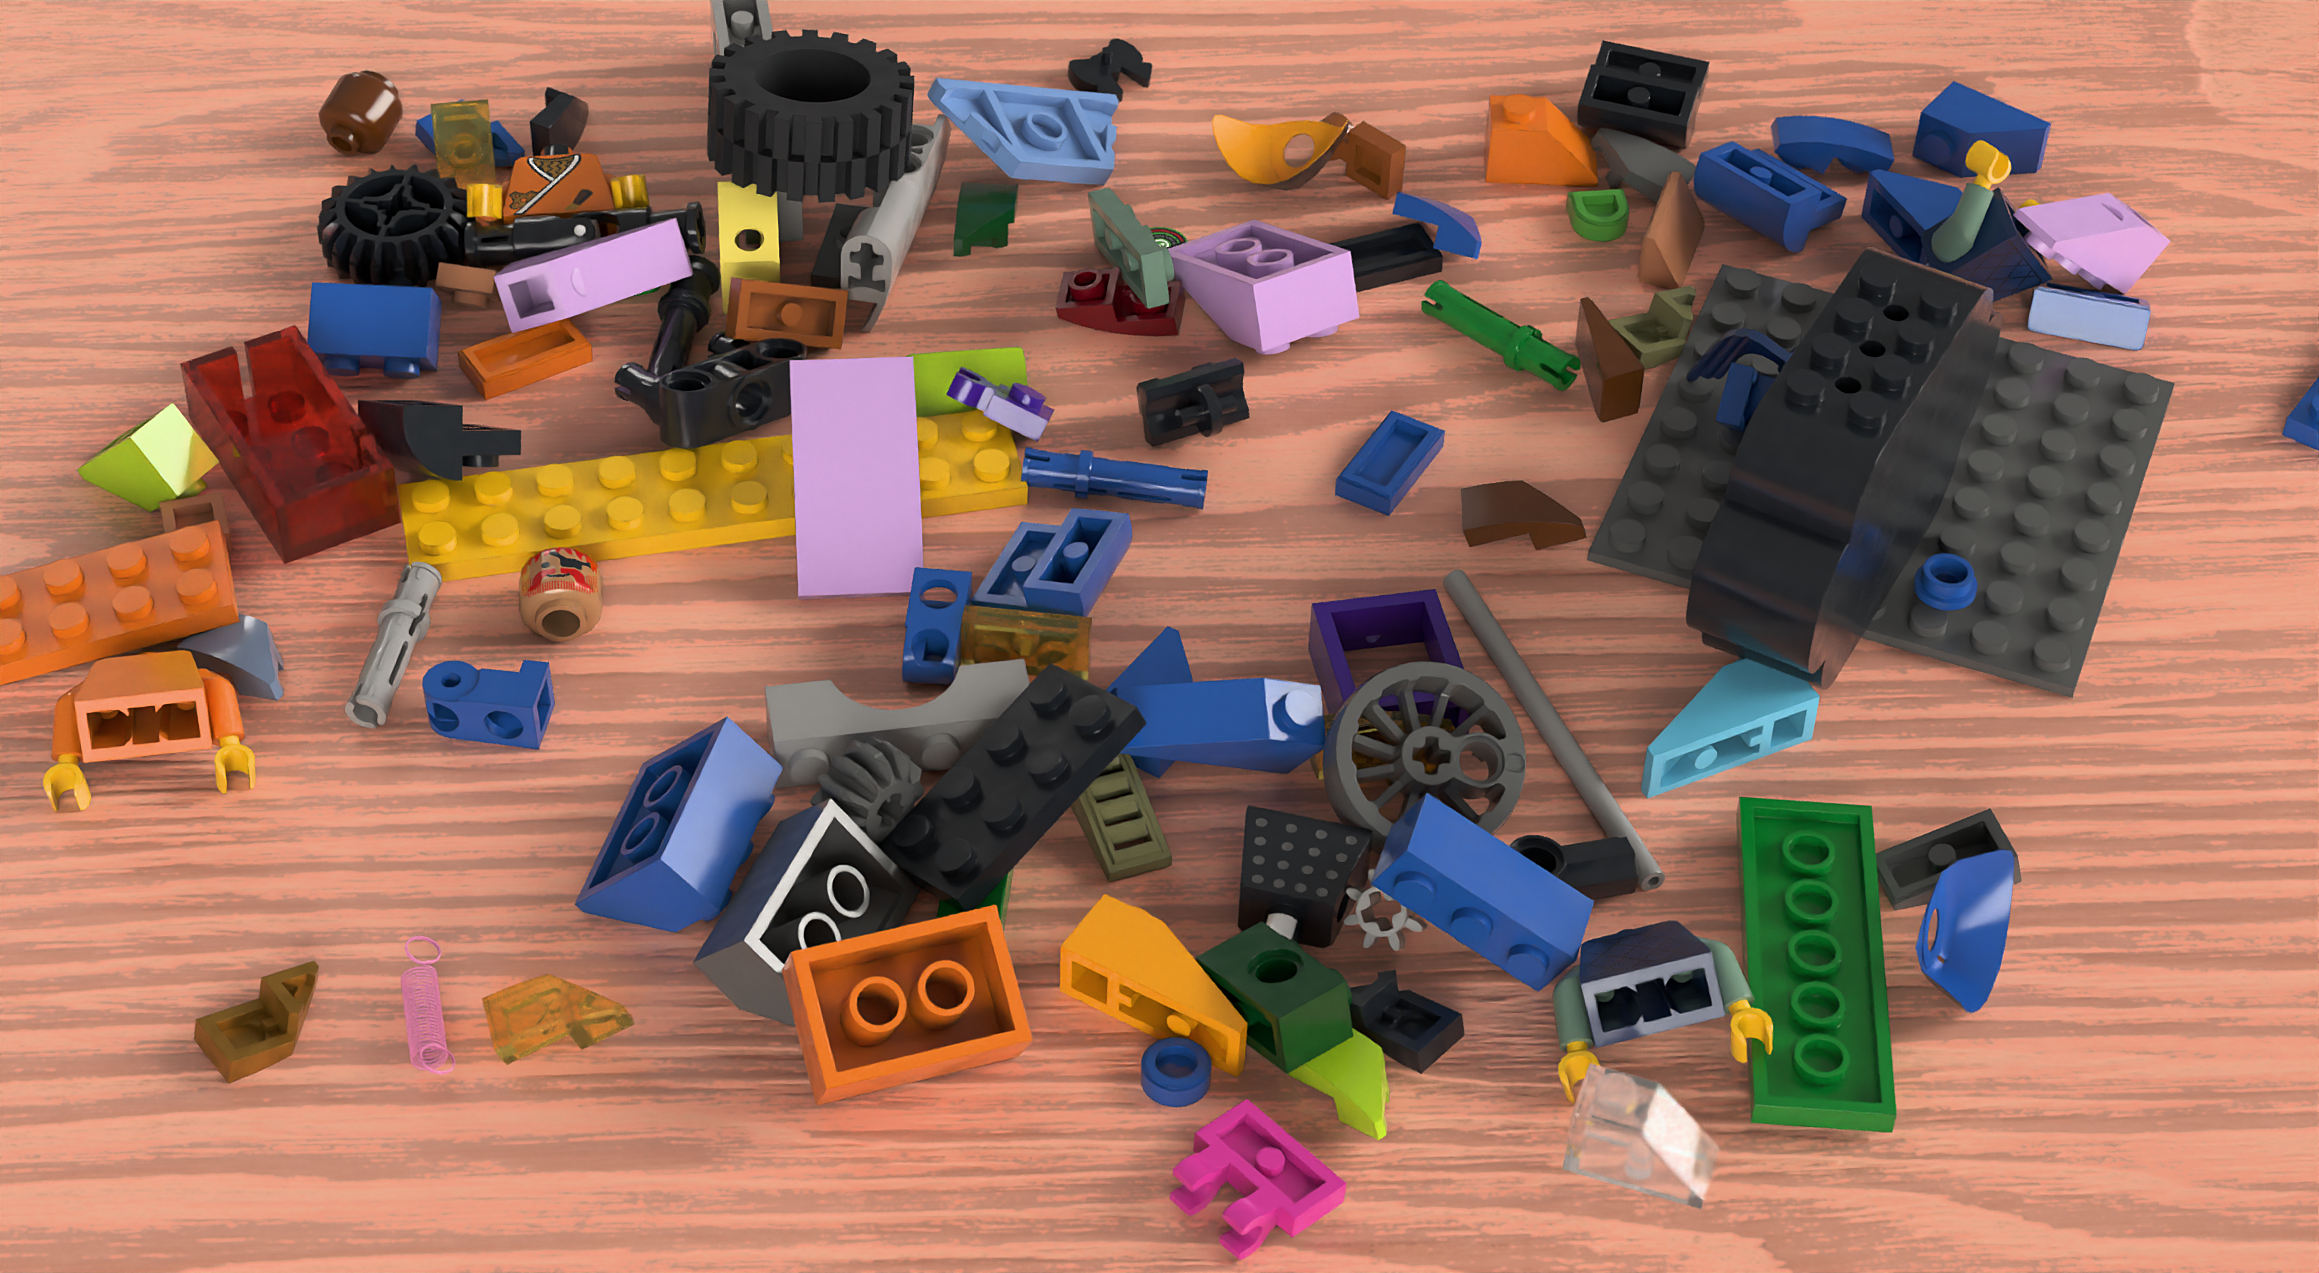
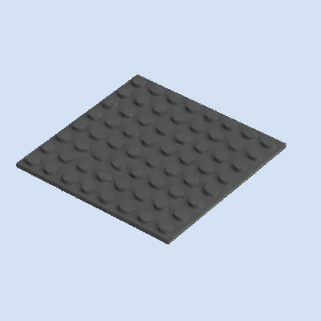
M1722 264L1589 549L1588 561L1690 589L1694 568L1703 541L1717 510L1725 499L1731 468L1744 432L1728 429L1715 421L1728 372L1721 379L1714 377L1705 379L1700 376L1694 382L1687 381V373L1719 337L1732 329L1748 328L1756 330L1790 352L1793 348L1799 346L1834 293L1815 289L1807 284L1793 283L1758 274L1750 269ZM1999 337L1992 369L1976 413L1962 438L1957 462L1941 505L1925 535L1861 638L2073 698L2175 383L2154 378L2149 374L2135 373L2100 364L2088 358H2078L2043 349L2031 343L2017 342ZM1747 354L1736 361L1737 364L1755 368L1760 375L1777 378L1779 375L1778 365L1761 355ZM1948 553L1960 556L1971 564L1978 588L1975 599L1970 605L1959 610L1942 611L1925 604L1917 597L1913 588L1916 571L1924 565L1929 557Z

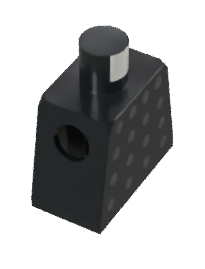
M1248 805L1245 817L1238 927L1244 931L1262 921L1286 939H1293L1298 944L1318 948L1332 946L1344 925L1343 920L1349 916L1356 903L1355 900L1346 894L1347 888L1352 886L1364 888L1367 883L1373 831Z

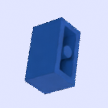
M312 282L306 353L318 366H323L324 373L335 376H358L360 368L383 369V375L397 379L419 378L420 371L437 372L442 301L433 288Z

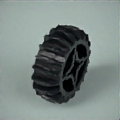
M392 164L387 171L377 172L369 168L367 176L361 178L351 175L348 176L347 186L338 185L332 187L331 198L322 201V210L318 216L319 225H317L319 243L322 247V254L326 258L327 265L336 269L339 279H353L355 284L384 285L392 277H407L413 285L427 287L428 281L436 280L439 262L463 266L464 259L467 258L464 242L465 228L468 222L476 221V217H467V190L458 188L455 178H441L437 169H431L425 173L419 172L416 164L407 170H396Z

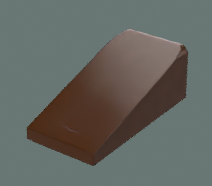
M1589 297L1580 299L1575 345L1581 360L1595 413L1601 422H1608L1636 414L1640 408L1645 367Z

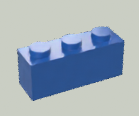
M1428 793L1391 826L1371 881V885L1537 992L1577 960L1594 904L1593 900Z

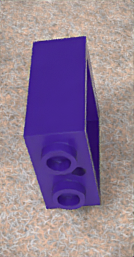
M1436 589L1312 603L1308 650L1319 685H1321V691L1331 722L1343 703L1356 690L1344 651L1424 642L1431 662L1446 663L1464 669ZM1413 692L1420 726L1426 727L1435 697L1430 693ZM1389 695L1379 700V706L1396 724L1402 721L1395 695ZM1448 700L1440 728L1450 734L1469 717V714L1460 706ZM1360 715L1357 734L1390 745L1364 715ZM1403 724L1397 725L1405 733ZM1351 750V751H1352V755H1360V754H1362V753H1359V752H1356V751Z

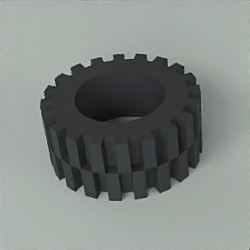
M787 30L773 31L771 39L764 40L758 34L746 37L744 47L732 43L724 48V56L717 54L714 57L712 68H709L707 155L709 161H715V170L720 175L724 176L732 173V183L745 188L752 183L756 184V193L772 197L776 191L787 193L786 200L803 202V195H817L819 203L835 202V194L842 193L852 200L864 197L866 187L877 193L887 189L889 179L896 182L904 176V168H908L910 163L915 85L914 76H910L911 68L905 61L897 62L898 55L889 49L876 52L875 42L864 38L857 43L848 42V34L833 32L831 38L818 37V30H802V36H790Z

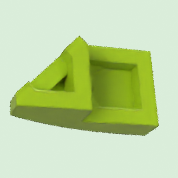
M1352 1028L1353 1037L1291 1071L1288 1075L1333 1097L1339 1121L1379 1141L1387 1134L1384 1114L1385 1103H1389L1390 1098L1384 1055L1379 1045Z

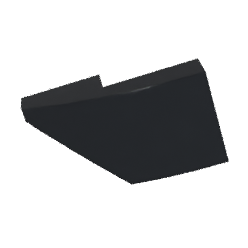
M547 87L545 92L546 107L530 121L533 156H540L544 147L553 143H562L574 150L583 134L588 118V104L572 95Z
M1396 970L1378 972V979L1370 985L1350 987L1352 1004L1349 1007L1352 1028L1379 1045L1385 1055L1420 1074L1465 1035L1461 1013L1413 991H1399Z

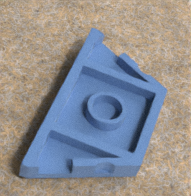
M936 78L927 93L929 100L1010 178L1105 185L1114 170L1115 152L1112 149V145L1116 141L1117 127L1111 123L1112 115L1118 107V99L1115 94Z

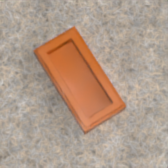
M570 318L515 333L509 332L457 351L459 368L485 401L593 361L592 345Z

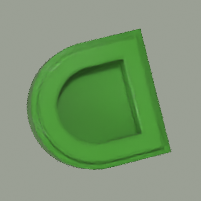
M1623 189L1568 192L1566 210L1572 228L1577 234L1588 240L1598 242L1616 240L1625 234L1628 225L1629 206Z

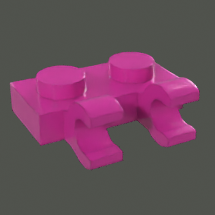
M1245 1099L1195 1132L1193 1152L1195 1154L1186 1157L1173 1168V1175L1183 1185L1170 1193V1200L1188 1216L1195 1215L1203 1210L1214 1199L1221 1186L1226 1182L1230 1183L1245 1196L1232 1203L1223 1212L1222 1218L1233 1228L1219 1238V1243L1238 1260L1244 1259L1256 1251L1276 1225L1292 1238L1342 1204L1347 1185L1346 1182L1248 1099Z

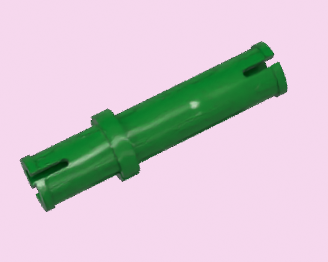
M1443 280L1435 281L1425 292L1424 296L1436 303L1433 305L1426 300L1422 301L1421 310L1424 314L1438 319L1504 357V363L1515 371L1525 369L1553 385L1558 391L1568 389L1576 380L1578 375L1566 368L1569 366L1574 370H1580L1581 360L1579 357L1569 354L1542 339V333L1537 328L1531 325L1519 326L1452 288Z

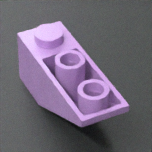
M2110 193L2018 208L2013 214L2016 219L2029 229L2028 233L2023 237L2029 245L2047 259L2051 260L2053 258L2072 274L2076 275L2078 273L2098 290H2101L2107 283L2126 294L2171 242L2138 212Z
M675 217L512 262L493 277L511 332L515 333L599 308L692 276L694 272Z

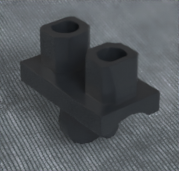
M1236 357L1215 364L1209 362L1192 367L1191 371L1160 380L1154 378L1138 383L1136 391L1139 413L1143 418L1145 441L1152 446H1157L1197 433H1201L1205 437H1211L1221 433L1224 425L1250 418L1249 407L1243 390V377L1245 373L1243 362Z

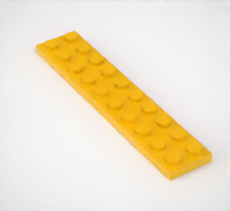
M980 409L916 417L921 519L1028 505L1027 482L1021 481L1022 466L1010 428L984 416V411ZM792 434L749 440H734L697 448H672L663 451L610 456L561 464L554 463L545 466L499 472L491 471L483 474L462 476V481L428 479L420 482L397 484L409 566L411 567L412 562L416 561L427 563L439 571L442 576V582L521 572L522 567L530 557L542 550L555 547L573 548L587 554L595 562L796 535Z

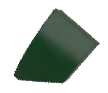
M961 183L955 223L953 256L963 257L971 255V246L993 247L996 249L1008 246V224L1015 222L1018 207V185Z

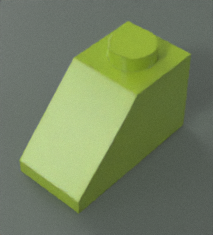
M171 403L119 435L79 467L77 471L84 480L152 512L160 507L159 502L197 496L208 486L202 479V476L220 461L177 407Z

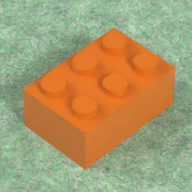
M996 905L793 951L781 970L816 1106L1016 1058L1021 1055L1033 1040Z

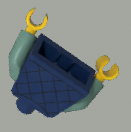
M1978 140L1970 147L1965 159L1966 167L1977 174V177L1973 183L1966 184L1955 212L1925 230L1920 239L1928 258V262L1923 265L1992 288L1993 302L2046 283L2053 278L2044 256L2023 238L2029 229L2013 216L2017 211L1999 187L1992 191L1989 190L1991 184L2000 183L2009 175L2011 170L2009 158L1989 143ZM2028 199L2019 208L2040 205V203L2033 199Z
M1669 920L1636 929H1624L1616 934L1588 940L1581 944L1580 964L1570 969L1555 986L1553 992V1007L1559 1048L1561 1051L1567 1052V1055L1558 1064V1074L1567 1100L1575 1103L1572 1087L1577 1081L1584 1078L1593 1079L1599 1099L1606 1093V1083L1598 1059L1593 1053L1588 1051L1593 1045H1595V1048L1724 1017L1726 1016L1725 1014H1731L1732 1016L1730 1023V1050L1732 1056L1741 1063L1747 1062L1745 1038L1750 1037L1761 1040L1765 1045L1766 1052L1770 1055L1773 1048V1024L1771 1017L1760 1009L1750 1007L1754 1002V997L1733 951L1720 941L1695 936L1678 921Z

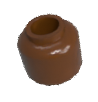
M364 70L360 73L352 72L342 75L323 103L318 115L320 125L327 134V141L334 149L346 155H355L357 152L373 154L378 153L390 138L402 118L403 108L398 98V90L389 79L374 71Z

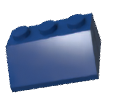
M725 717L644 762L574 905L587 914L670 932H677L701 919L706 922L714 919L728 905L732 897V890L729 887L737 869L748 859L754 848L751 838L758 822L769 812L774 804L775 796L772 794V791L783 766L729 717Z

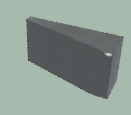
M1991 808L1876 853L1878 881L1894 911L1928 904L1942 871L1960 859L2000 849L2011 850L2014 856L2013 885L2022 882L2018 855Z

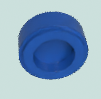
M1169 1037L1156 1041L1146 1049L1141 1060V1085L1144 1092L1153 1101L1169 1107H1184L1198 1102L1206 1095L1210 1087L1212 1065L1210 1056L1200 1044L1187 1038Z

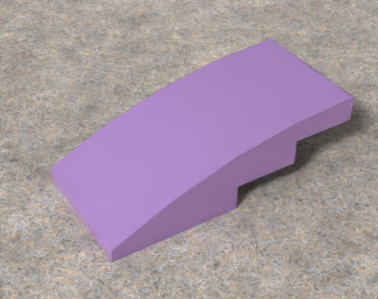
M913 356L789 360L798 600L910 596L914 568H924Z

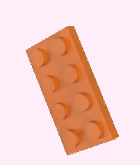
M219 519L183 527L179 530L133 542L122 543L80 556L60 559L49 564L11 574L0 575V685L240 622L226 538Z

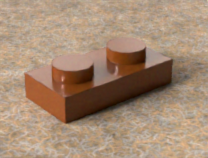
M731 277L725 337L752 341L787 338L800 341L805 346L841 350L848 291Z

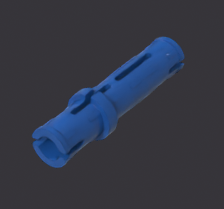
M1028 447L1025 449L1021 481L1027 482L1029 487L1075 492V498L1088 499L1089 494L1105 495L1138 501L1176 504L1197 509L1204 508L1208 470L1180 469L1132 461L1110 460L1108 458L1093 457L1094 452L1081 450L1080 455L1047 452Z

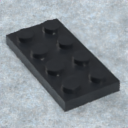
M1050 663L896 825L878 847L916 886L961 912L975 910L1147 723L1135 705Z

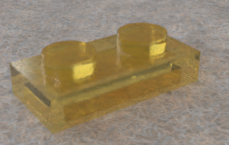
M965 605L961 621V665L1024 659L1028 675L1038 676L1052 663L1088 681L1091 666L1092 617Z

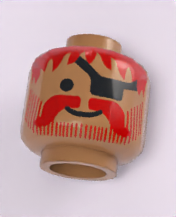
M555 547L542 550L528 559L522 567L520 574L519 611L524 624L533 633L551 641L565 642L588 633L599 622L603 607L602 576L597 563L591 557L573 548Z

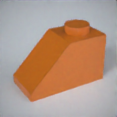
M1524 94L1489 96L1484 142L1486 183L1597 187L1596 151L1593 150L1590 143L1592 140L1546 97H1530Z

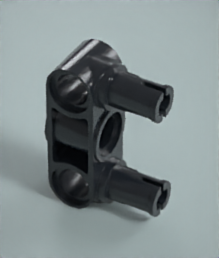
M720 331L709 341L707 351L714 354L709 355L706 360L674 370L662 376L644 369L642 365L635 362H628L621 366L615 376L614 383L621 385L615 388L617 397L630 401L646 410L651 420L660 426V439L663 443L676 448H697L747 430H754L763 424L791 415L789 360H807V349L803 343L793 339L770 338L751 344L742 339L725 337V331Z

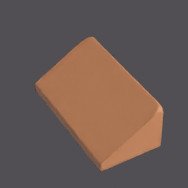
M1672 171L1668 175L1644 234L1637 277L1640 278L1639 282L1667 289L1681 288L1704 231L1705 221L1681 172Z

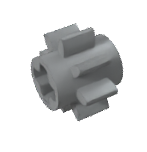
M1376 868L1369 870L1368 878L1370 884ZM1373 885L1367 890L1357 886L1347 888L1346 894L1351 899L1357 901L1356 913L1349 915L1343 921L1345 925L1359 923L1367 932L1363 939V947L1369 948L1380 937L1388 936L1390 946L1394 951L1404 948L1405 943L1401 930L1406 927L1416 932L1426 929L1427 924L1422 919L1416 917L1415 912L1401 905V912L1392 916V927L1387 917L1376 918L1373 914L1372 906L1381 901V890ZM1382 892L1387 901L1395 900Z

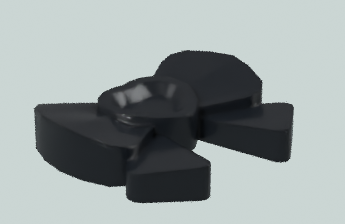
M1113 38L1107 47H1104L1101 52L1090 57V59L1070 61L1067 76L1071 84L1078 91L1115 94L1118 102H1121L1123 90L1117 83L1120 72L1147 88L1149 87L1153 66L1149 62H1143L1141 53L1133 45L1119 38Z

